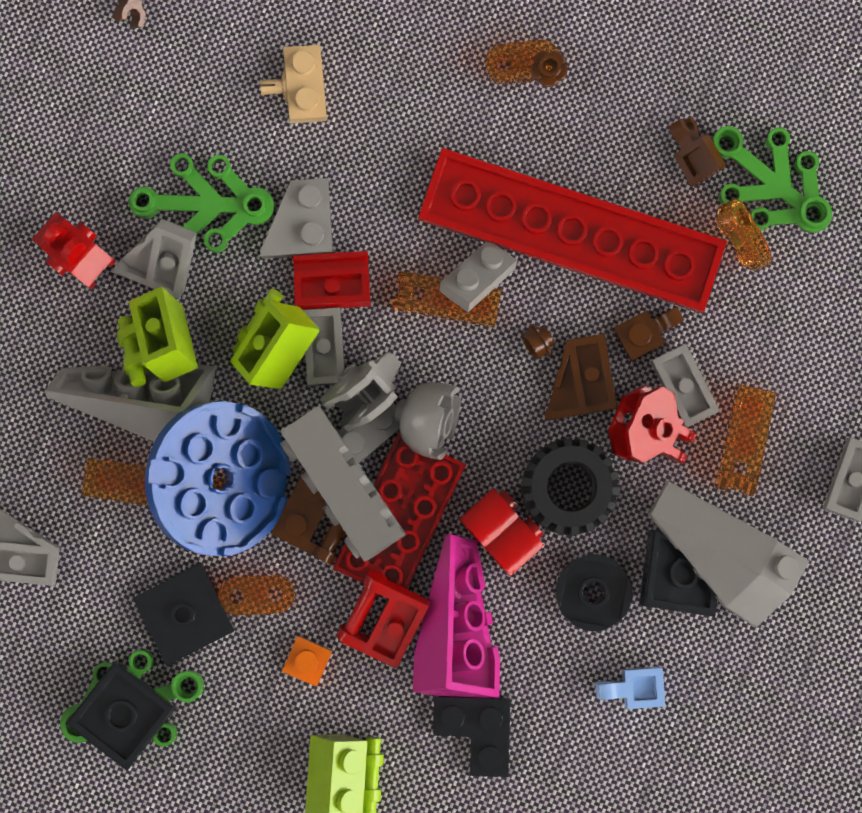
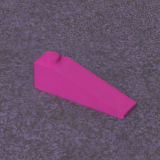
M452 534L445 535L428 598L431 600L430 605L423 617L414 652L413 692L442 697L499 698L500 656L498 646L492 647L488 625L493 624L491 611L485 612L481 592L485 588V580L478 545L475 540Z

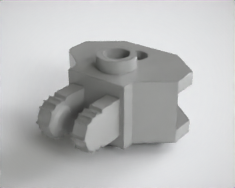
M386 352L379 359H372L358 367L355 363L351 364L341 372L337 378L339 381L325 392L320 401L327 409L334 407L335 404L339 406L345 413L340 423L348 432L367 424L382 414L397 398V395L394 393L397 387L391 381L397 374L396 372L399 371V364L401 363H399L397 356L391 352Z

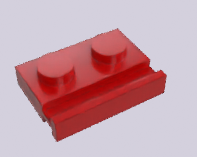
M368 251L293 255L295 306L300 307L302 310L371 307Z

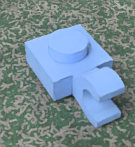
M660 666L622 669L623 681L595 682L596 698L600 700L624 698L626 709L666 706L663 668Z

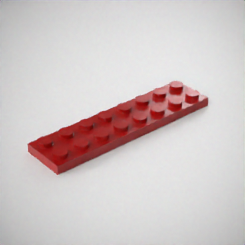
M445 148L441 149L418 217V221L482 242H490L498 247L701 314L705 312L727 243L726 240Z

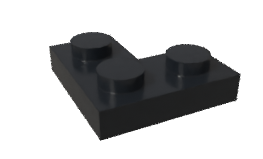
M434 696L433 736L471 737L470 776L508 777L511 699Z

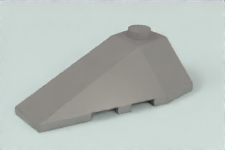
M197 364V369L165 383L147 369L145 372L146 384L140 387L131 385L130 377L125 374L124 370L110 371V368L106 365L61 368L44 391L48 398L155 442L166 424L180 412L196 404L210 401L215 367Z
M669 481L663 486L648 513L672 545L679 549L692 564L693 570L698 577L704 579L717 595L715 597L720 604L754 627H758L792 595L809 563L807 559L778 540Z

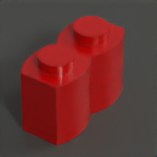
M492 488L458 520L507 575L512 576L544 546L539 539L544 533L529 517L523 521L516 514L514 509L518 507V504L504 489L498 493Z

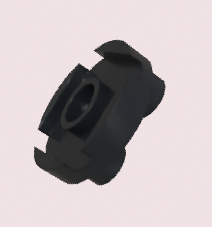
M589 554L571 560L560 572L555 585V599L561 614L571 624L586 631H603L615 625L627 614L632 602L633 590L626 572L615 560L603 555ZM593 581L598 582V589L604 591L603 598H596L595 604L588 603V596L583 594L584 587H590Z

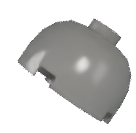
M428 382L420 384L413 389L406 401H399L395 411V421L400 423V434L405 445L413 452L437 460H442L446 455L448 448H444L442 445L445 438L453 439L461 398L455 397L454 394L460 392V387Z

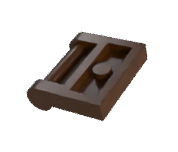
M300 476L271 534L332 565L336 557L334 551L345 531L340 523L336 526L332 523L321 545L311 541L325 514L322 507L327 503L319 491L313 494L302 476Z

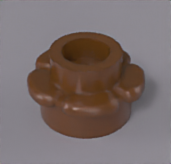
M548 51L539 52L534 57V64L530 68L533 79L545 87H553L559 81H563L568 72V67L564 64V56L557 51H552L551 53H548ZM551 65L553 67L552 71H547L546 66Z
M530 324L529 329L521 334L525 347L535 359H539L545 354L547 357L551 356L552 352L549 347L554 345V340L550 332L543 325L538 328L535 324Z

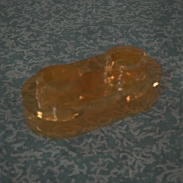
M547 40L499 44L494 46L486 56V73L492 81L498 84L536 81L533 79L530 71L531 65L534 64V57L541 51H548V53L559 51L553 43ZM505 61L509 63L510 69L501 71L497 68V64ZM547 65L546 70L552 71L553 67Z
M733 199L721 205L716 218L717 225L720 231L728 236L734 245L739 262L744 267H748L753 271L769 265L772 260L769 245L745 205L738 199Z
M282 575L239 576L230 578L222 584L218 598L221 607L232 615L277 614L288 610L293 605L296 590L293 583ZM273 587H277L282 591V598L278 602H274L269 598V591ZM234 589H240L244 593V599L241 603L232 601L231 593Z

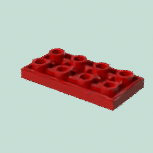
M398 432L373 486L406 535L365 562L361 556L356 559L345 543L333 569L363 583L368 571H377L386 576L389 581L407 589L466 464L448 455H445L442 460H437L415 453L405 445L400 432Z

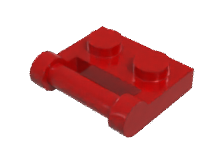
M370 570L363 580L365 587L347 623L340 626L336 637L343 644L397 669L429 608L431 600L389 581L380 572ZM379 594L388 600L370 636L362 634L360 629Z

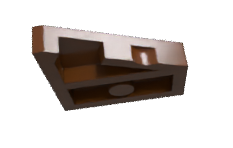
M604 333L566 341L561 365L554 381L553 392L544 415L545 421L618 408Z

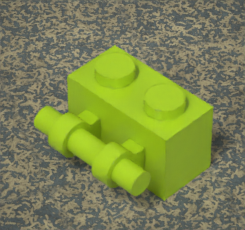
M162 286L129 301L132 317L123 316L118 319L119 330L117 331L119 346L124 349V372L130 377L132 386L140 387L146 384L145 372L147 369L165 383L198 368L182 304Z
M270 289L265 299H259L254 307L255 314L247 326H242L237 334L238 341L233 348L235 354L230 362L249 385L282 389L320 329L300 307L280 303L283 295L275 289Z
M345 734L311 735L305 813H376L377 802L381 801V788L378 787L379 767L383 766L384 754L380 753L381 738L366 737V740H362Z

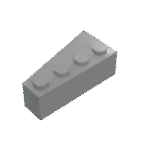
M317 406L280 431L285 438L280 443L281 447L292 462L297 459L300 461L306 471L301 475L313 494L318 491L327 503L322 507L334 526L340 523L348 536L344 541L356 559L361 556L364 562L368 561L406 535L320 406Z

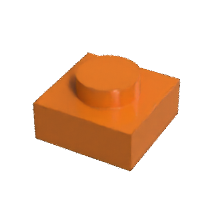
M298 635L282 672L317 687L333 650Z

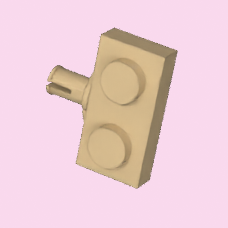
M320 45L283 47L284 70L282 79H260L261 96L283 94L288 105L290 124L326 121L327 114Z

